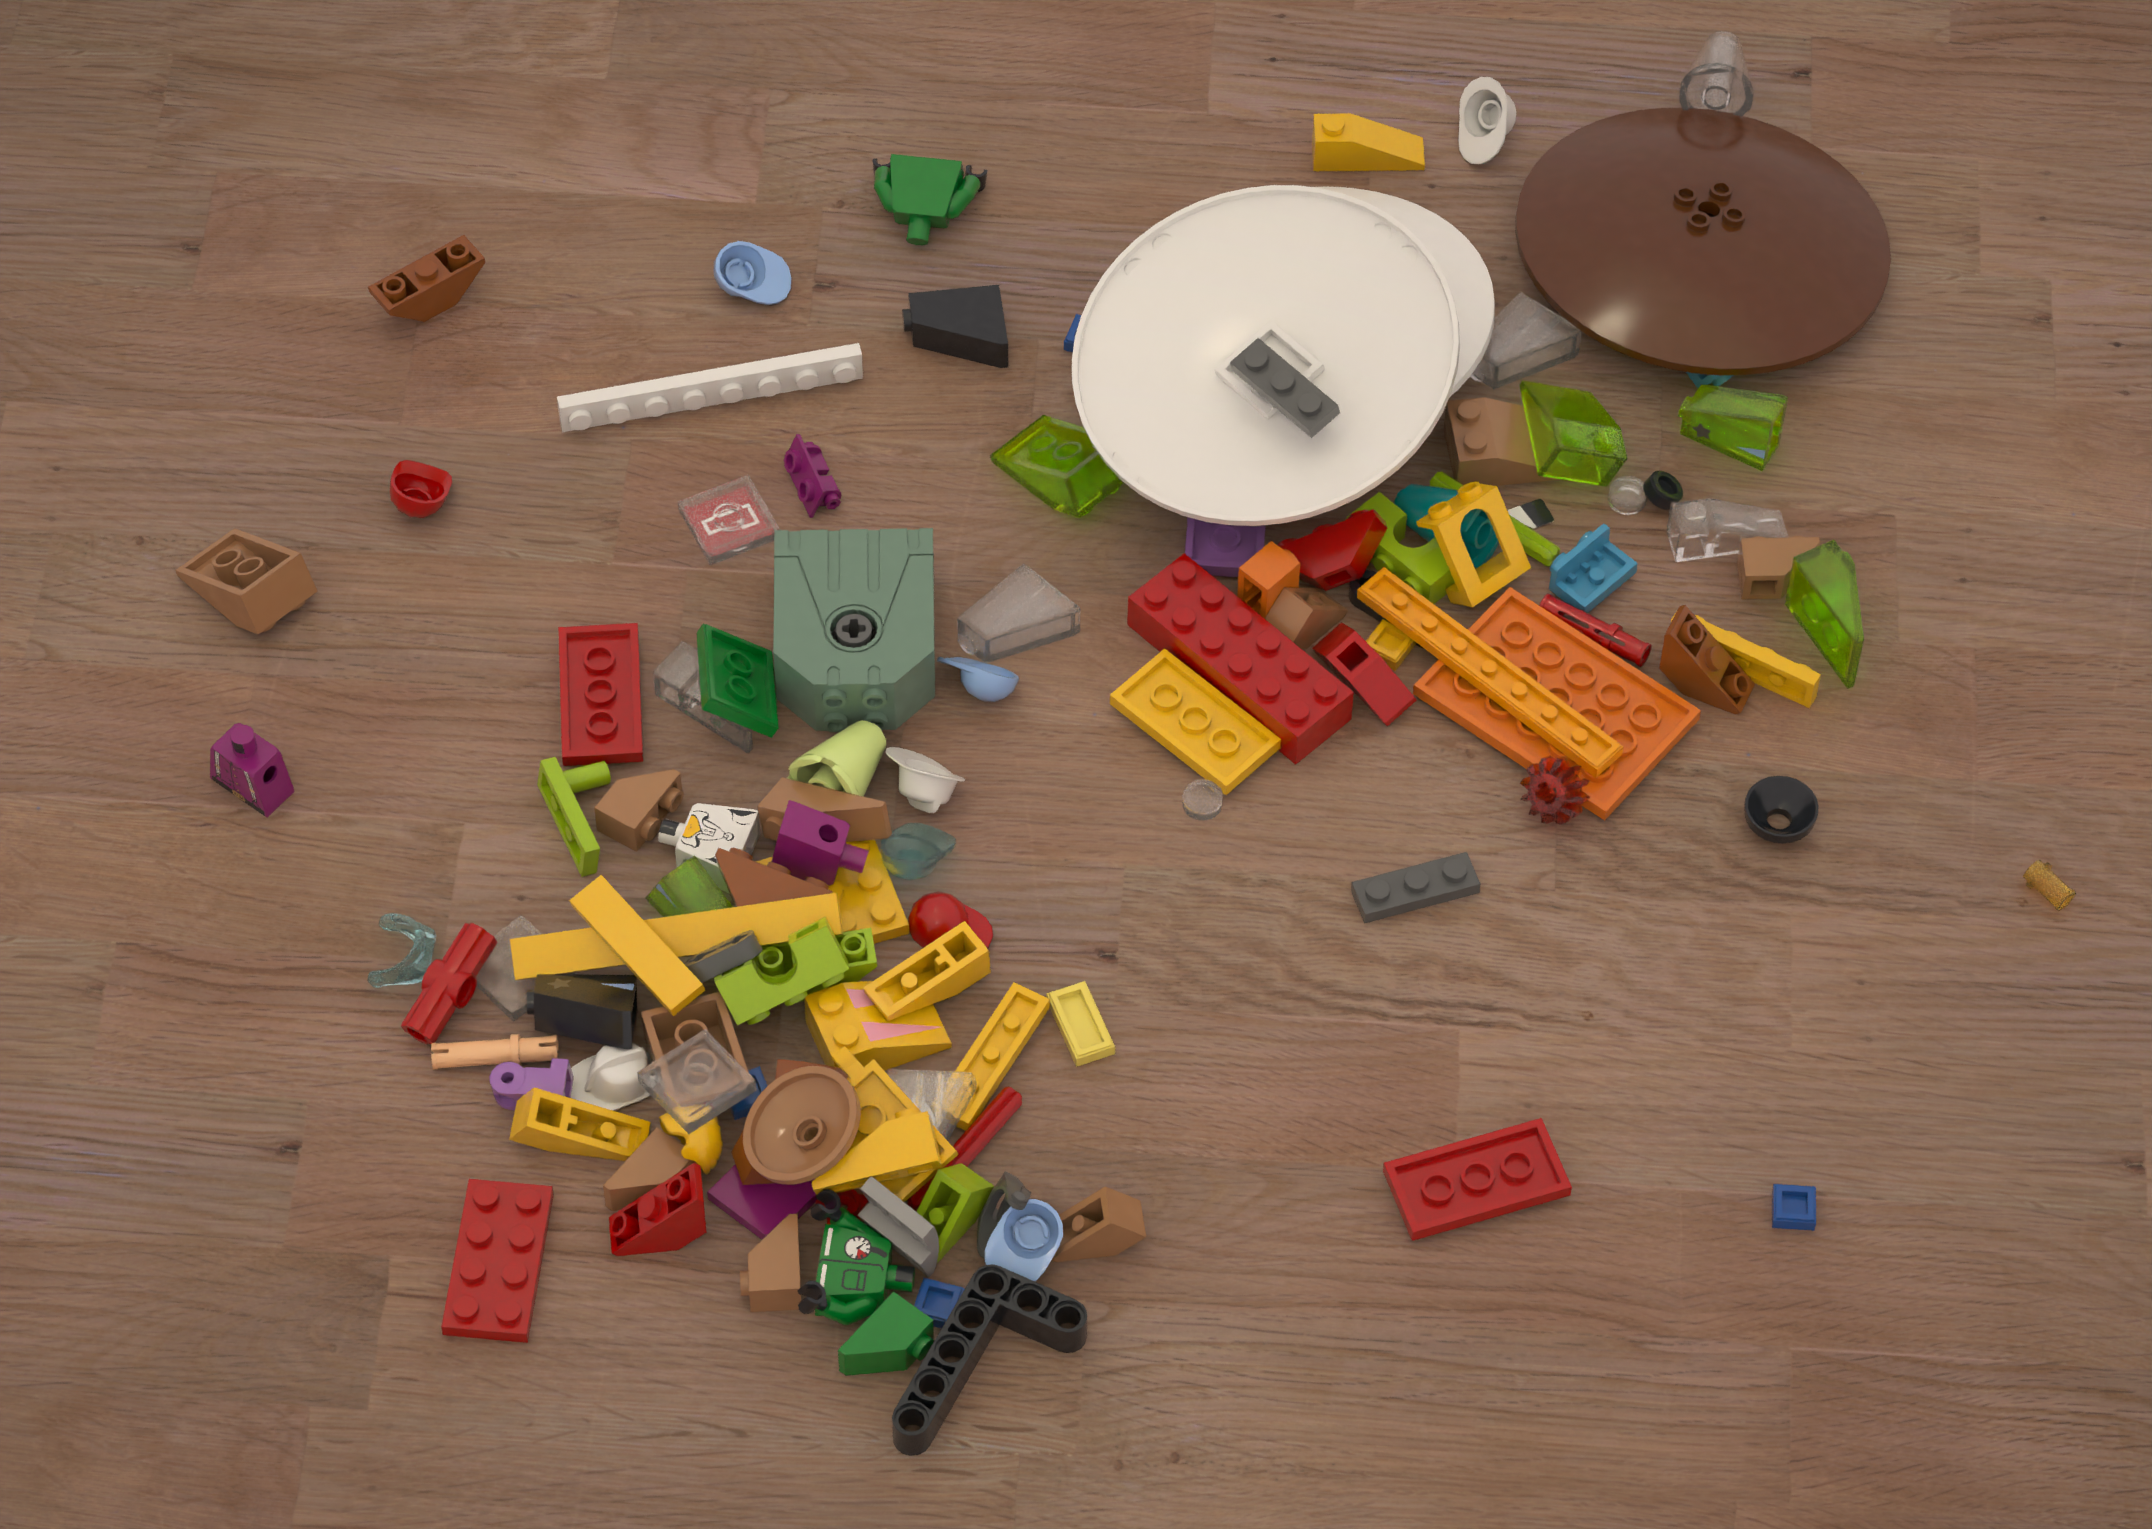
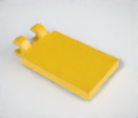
M845 1046L832 1056L835 1063L848 1076L847 1080L854 1087L860 1101V1124L856 1137L848 1151L885 1121L895 1119L894 1114L896 1112L917 1108L874 1059L863 1067ZM933 1125L942 1168H944L958 1155V1152ZM938 1169L880 1183L905 1202L934 1177Z

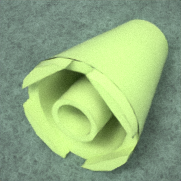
M857 721L796 758L788 768L790 772L787 778L864 797L886 748V738L877 725L868 721Z

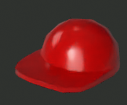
M410 460L400 461L395 466L390 479L391 501L398 511L409 517L425 518L442 508L452 485V476L447 471L431 465Z
M938 891L923 895L913 904L908 917L909 932L913 940L923 948L964 921L987 949L993 939L992 926L987 918L978 911L963 904L952 894Z

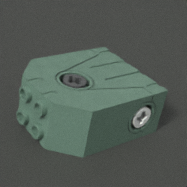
M907 528L880 530L840 529V531L774 530L773 655L776 699L814 730L841 732L861 720L877 725L882 731L896 730L935 697L933 528H919L915 530H907Z

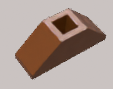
M462 235L368 286V290L390 316L426 322L457 305L484 266L485 258L468 238Z
M1686 605L1679 606L1664 635L1659 669L1683 695L1733 714L1741 713L1755 683Z
M718 848L715 854L718 868L735 907L833 893V891L828 890L829 885L819 879L806 877L804 881L791 876V871L780 864L769 862L765 866L752 861V855L738 848H730L729 851Z

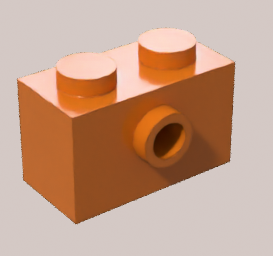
M1270 541L1239 567L1237 597L1265 619L1284 587L1299 588L1300 562L1292 552L1286 549L1283 550L1273 541Z

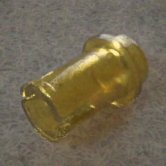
M2037 860L2023 875V878L2027 881L2026 886L2029 889L2035 888L2055 906L2056 910L2061 911L2073 900L2076 891L2066 885L2051 870L2052 865L2049 862L2043 863L2041 860Z

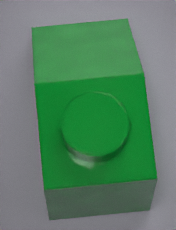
M893 1291L838 1349L839 1371L848 1376L907 1370L916 1359L919 1361L923 1360L934 1343L933 1319Z

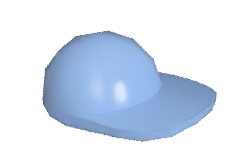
M737 241L729 243L719 251L714 261V277L719 287L731 296L742 297L759 304L773 305L783 301L791 289L789 266L783 258L750 242Z
M938 657L937 662L959 668L961 682L967 692L984 702H996L1007 697L1014 691L1019 681L1018 675L1005 668L962 657Z
M1029 1199L1023 1210H1016L1010 1206L1001 1217L985 1248L986 1265L1001 1266L1036 1282L1047 1269L1063 1238V1223L1058 1212L1048 1203L1037 1199Z

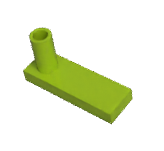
M556 757L540 760L537 786L581 877L595 874L598 868L600 847L574 793L610 784L609 768L605 761L562 771Z

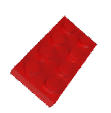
M638 623L558 627L563 766L589 765L605 761L606 764L643 762Z
M1542 1118L1384 1162L1383 1173L1412 1241L1570 1196L1572 1190L1570 1181Z
M479 1179L468 1180L441 1326L443 1335L528 1343L554 1197L553 1186Z

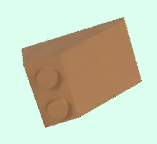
M1486 397L1447 402L1443 430L1453 477L1456 481L1463 485L1477 481L1480 484L1503 486L1571 479L1570 466L1557 413Z
M236 528L175 570L177 576L234 625L255 634L270 630L275 626L276 621L290 611L302 607L309 597L318 592L301 553Z
M720 992L695 998L675 1016H672L664 1006L641 1012L645 1043L656 1077L671 1112L754 1091L726 1003Z

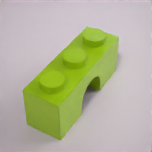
M1378 492L1352 512L1374 509L1386 521L1388 529L1370 562L1377 571L1385 567L1435 604L1447 594L1445 589L1455 583L1436 537L1427 544L1416 548L1400 544L1399 542L1405 538L1407 514L1382 493Z
M826 917L788 935L789 945L795 954L796 960L793 967L787 973L780 976L767 975L758 968L752 958L714 977V982L737 1026L746 1021L748 1025L758 1023L770 1015L769 1009L783 1002L785 1006H791L803 1000L808 995L807 990L819 984L823 988L829 987L845 977L843 972L849 970L848 959Z

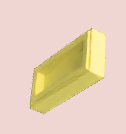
M1085 981L1046 993V997L1050 999V1010L1076 1067L1115 1054V1045Z

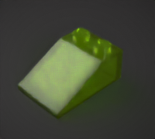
M1522 380L1519 387L1538 476L1607 487L1628 459L1619 425L1589 391Z
M1046 415L1039 417L990 455L992 463L1053 510L1078 518L1091 512L1095 505L1108 495L1117 492L1120 486L1124 484L1095 450L1084 427Z
M1831 540L1793 557L1785 605L1846 688L1849 689L1855 685L1864 642L1854 561L1848 552L1842 551L1835 540Z

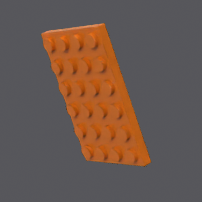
M1511 587L1468 630L1624 746L1622 755L1595 778L1439 659L1413 686V695L1604 821L1700 720L1701 714L1700 709Z

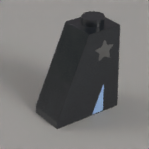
M537 974L534 990H527L526 1002L527 1015H534L535 1030L621 1049H632L638 1013L637 977L635 975Z

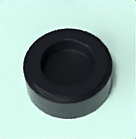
M1664 471L1653 472L1643 484V490L1647 498L1661 509L1670 510L1674 508L1683 497V489L1679 481Z

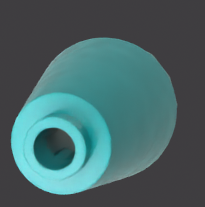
M1410 484L1398 492L1394 504L1407 514L1406 526L1429 542L1435 537L1433 530L1418 527L1416 521L1429 514L1428 509L1439 502L1448 501L1456 496L1458 490ZM1474 509L1464 516L1460 531L1474 567L1478 568L1491 558L1499 542L1486 513L1480 509Z

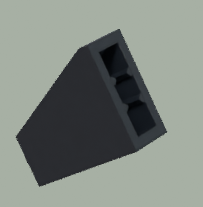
M999 285L908 293L909 309H902L904 332L911 331L913 347L998 368L1008 367V339Z

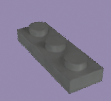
M1259 338L1230 362L1231 369L1235 374L1311 438L1340 414L1338 404Z
M1464 852L1354 881L1351 884V892L1365 924L1480 893L1481 884L1468 853Z

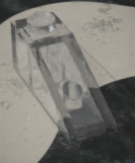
M1712 498L1677 502L1670 505L1666 532L1675 562L1737 554L1741 538L1758 536L1765 538L1789 537L1779 510Z
M682 641L653 671L655 695L741 750L749 753L753 749L751 729L701 709L698 649Z

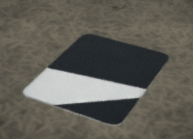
M1537 499L1508 510L1509 515L1531 529L1554 521L1553 516L1542 499Z

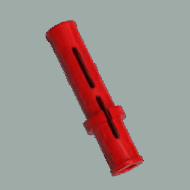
M1549 593L1544 596L1539 606L1602 647L1636 663L1639 667L1645 664L1651 653V644L1645 643L1624 632L1621 625L1617 623L1610 625L1583 610L1553 597ZM1564 614L1589 625V628H1585L1565 618ZM1603 632L1625 643V646H1621L1601 636L1599 633Z

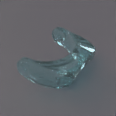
M389 913L381 916L379 926L382 929L403 933L414 941V945L409 954L400 963L389 969L371 971L368 974L367 981L376 988L422 982L424 974L432 962L436 941L435 931L406 915Z

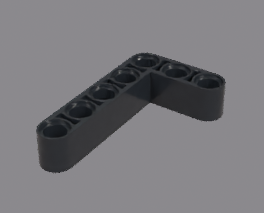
M991 1264L978 1268L894 1409L892 1430L893 1443L896 1449L902 1454L915 1456L925 1452L930 1447L999 1325L1059 1352L1073 1353L1080 1350L1085 1345L1087 1339V1310L1084 1305L1069 1296L1001 1266ZM987 1289L998 1290L999 1292L996 1294L989 1295L985 1294L983 1291ZM1025 1306H1033L1036 1307L1037 1310L1028 1312L1022 1310L1021 1308ZM967 1323H977L980 1326L976 1328H966L963 1325ZM1063 1323H1071L1076 1325V1327L1066 1329L1062 1328L1059 1325ZM952 1356L958 1357L960 1359L959 1361L952 1363L943 1360L947 1357ZM927 1391H937L941 1393L936 1397H928L924 1395V1393ZM908 1425L920 1427L919 1430L913 1432L906 1431L903 1428Z

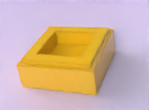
M1382 619L1366 640L1393 671L1398 669L1416 645L1414 640L1384 619Z

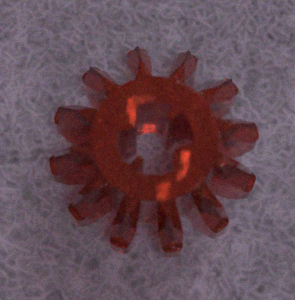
M1547 756L1542 758L1539 763L1530 765L1527 769L1529 776L1523 778L1520 782L1528 790V793L1524 794L1520 800L1530 801L1532 804L1528 814L1534 816L1540 813L1541 823L1549 824L1555 821L1559 825L1569 822L1571 817L1579 816L1583 812L1581 804L1587 802L1590 798L1589 795L1582 791V787L1587 786L1590 780L1580 779L1578 776L1582 766L1576 764L1570 767L1569 757L1564 756L1557 759Z

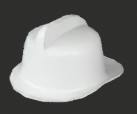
M1479 77L1471 81L1464 89L1460 99L1459 151L1463 158L1471 164L1481 165L1493 159L1504 144L1505 136L1513 129L1516 122L1517 112L1514 102L1505 93L1501 84L1491 77Z
M899 747L886 748V754L899 764V792L907 797L909 803L916 809L935 813L940 804H946L949 801L957 782L965 781V778L954 775L941 764L922 754Z
M634 1043L632 1049H621L604 1045L596 1055L582 1060L571 1068L574 1076L571 1098L612 1111L650 1097L659 1086L649 1053L643 1047H639Z

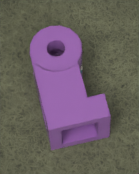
M552 1058L550 1068H522V1066L514 1062H503L491 1071L489 1078L498 1105L504 1109L515 1110L517 1100L534 1087L571 1098L574 1076L568 1059Z

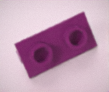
M796 434L789 450L785 454L784 466L793 480L800 501L803 502L809 517L813 518L819 506H826L827 509L837 508L841 503L842 494L832 475L819 476L827 475L829 471L820 447L814 445L813 442L804 443L801 435Z

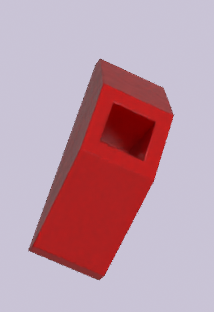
M1374 509L1359 510L1349 515L1348 519L1334 525L1324 524L1318 526L1311 534L1298 539H1285L1277 545L1283 550L1286 549L1292 552L1300 562V580L1327 591L1363 576L1388 528L1386 521Z
M1341 622L1312 648L1386 726H1389L1417 701L1381 656L1355 630Z
M693 1163L609 1217L612 1254L627 1256L677 1251L707 1233L701 1166L699 1164Z

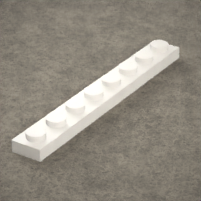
M859 343L558 396L557 403L562 432L585 430L595 426L612 423L619 424L634 419L658 417L663 414L684 410H697L702 407L735 403L751 398L770 397L779 393L796 390H809L818 386L848 383L852 380L863 379L862 352Z

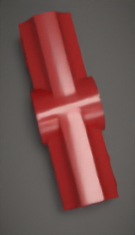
M465 923L443 959L434 960L427 968L422 980V992L401 1024L406 1033L426 1045L436 1042L456 1008H464L472 999L477 986L476 976L498 943L493 935L474 923Z

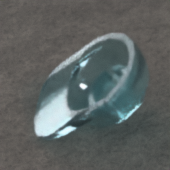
M908 823L893 830L888 839L881 840V859L887 870L899 879L911 881L925 878L935 869L938 861L956 847V838L932 826L922 823Z

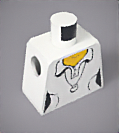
M697 803L692 806L685 824L664 819L659 830L658 841L676 846V866L680 872L704 882L688 866L691 861L709 885L729 893L718 868L715 854L718 848L729 851L730 848H738L752 855L760 836L759 812L754 809Z

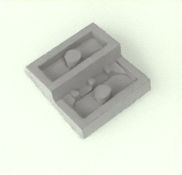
M871 1176L860 1188L869 1203L858 1216L862 1222L881 1234L885 1239L891 1241L892 1249L929 1278L935 1271L939 1253V1240L935 1227Z

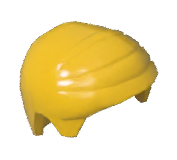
M698 1105L676 1112L669 1111L659 1117L662 1130L670 1136L679 1138L680 1142L685 1145L681 1150V1156L699 1164L706 1175L710 1173V1170L714 1169L723 1150L721 1128L717 1116L710 1109Z

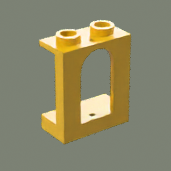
M1477 481L1463 485L1458 489L1456 496L1448 501L1439 502L1428 509L1429 514L1416 521L1418 527L1433 530L1455 583L1445 589L1450 602L1468 607H1474L1531 568L1498 487L1480 484ZM1480 509L1488 516L1502 552L1475 569L1463 542L1460 530L1464 516L1471 510Z

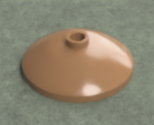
M823 1066L801 1067L780 1076L761 1092L747 1115L743 1130V1146L749 1163L764 1178L779 1184H800L823 1175L843 1158L856 1137L861 1116L857 1092L842 1074Z

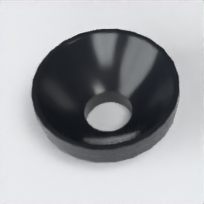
M1771 776L1761 779L1750 788L1745 798L1744 815L1750 829L1764 840L1782 844L1793 843L1807 836L1813 829L1818 817L1819 805L1813 791L1803 782L1788 776ZM1774 814H1781L1788 818L1790 825L1784 829H1776L1768 823L1767 818Z

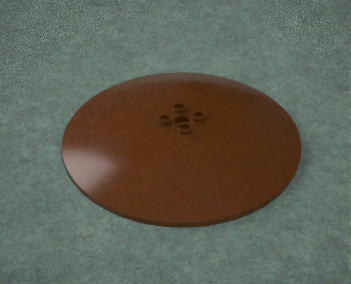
M1697 108L1637 110L1601 119L1574 131L1551 147L1534 165L1521 190L1515 217V235L1518 251L1525 270L1538 291L1563 318L1599 343L1624 355L1660 367L1695 374L1721 376L1769 373L1792 368L1830 353L1850 340L1873 316L1882 300L1889 278L1891 254L1885 223L1868 192L1848 170L1820 148L1784 129L1753 118L1716 110ZM1704 212L1711 213V214L1715 215V217H1709V216H1708L1706 213H1704Z

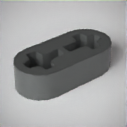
M749 930L700 952L684 964L702 983L751 960L761 953L763 949L753 930Z

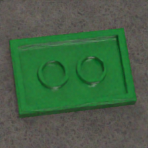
M703 623L696 633L701 709L772 738L779 729L772 651Z

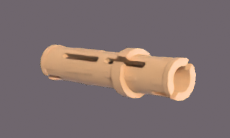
M511 1034L510 1039L451 1043L435 1042L431 1044L433 1070H438V1068L499 1065L503 1062H514L522 1066V1063L551 1061L552 1058L559 1059L557 1035L520 1038V1034Z

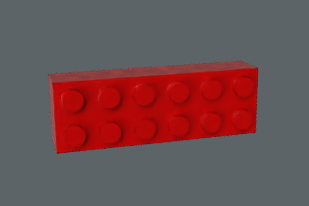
M1185 553L1128 596L1127 625L1159 652L1165 648L1281 738V748L1278 751L1295 765L1352 719L1354 692Z

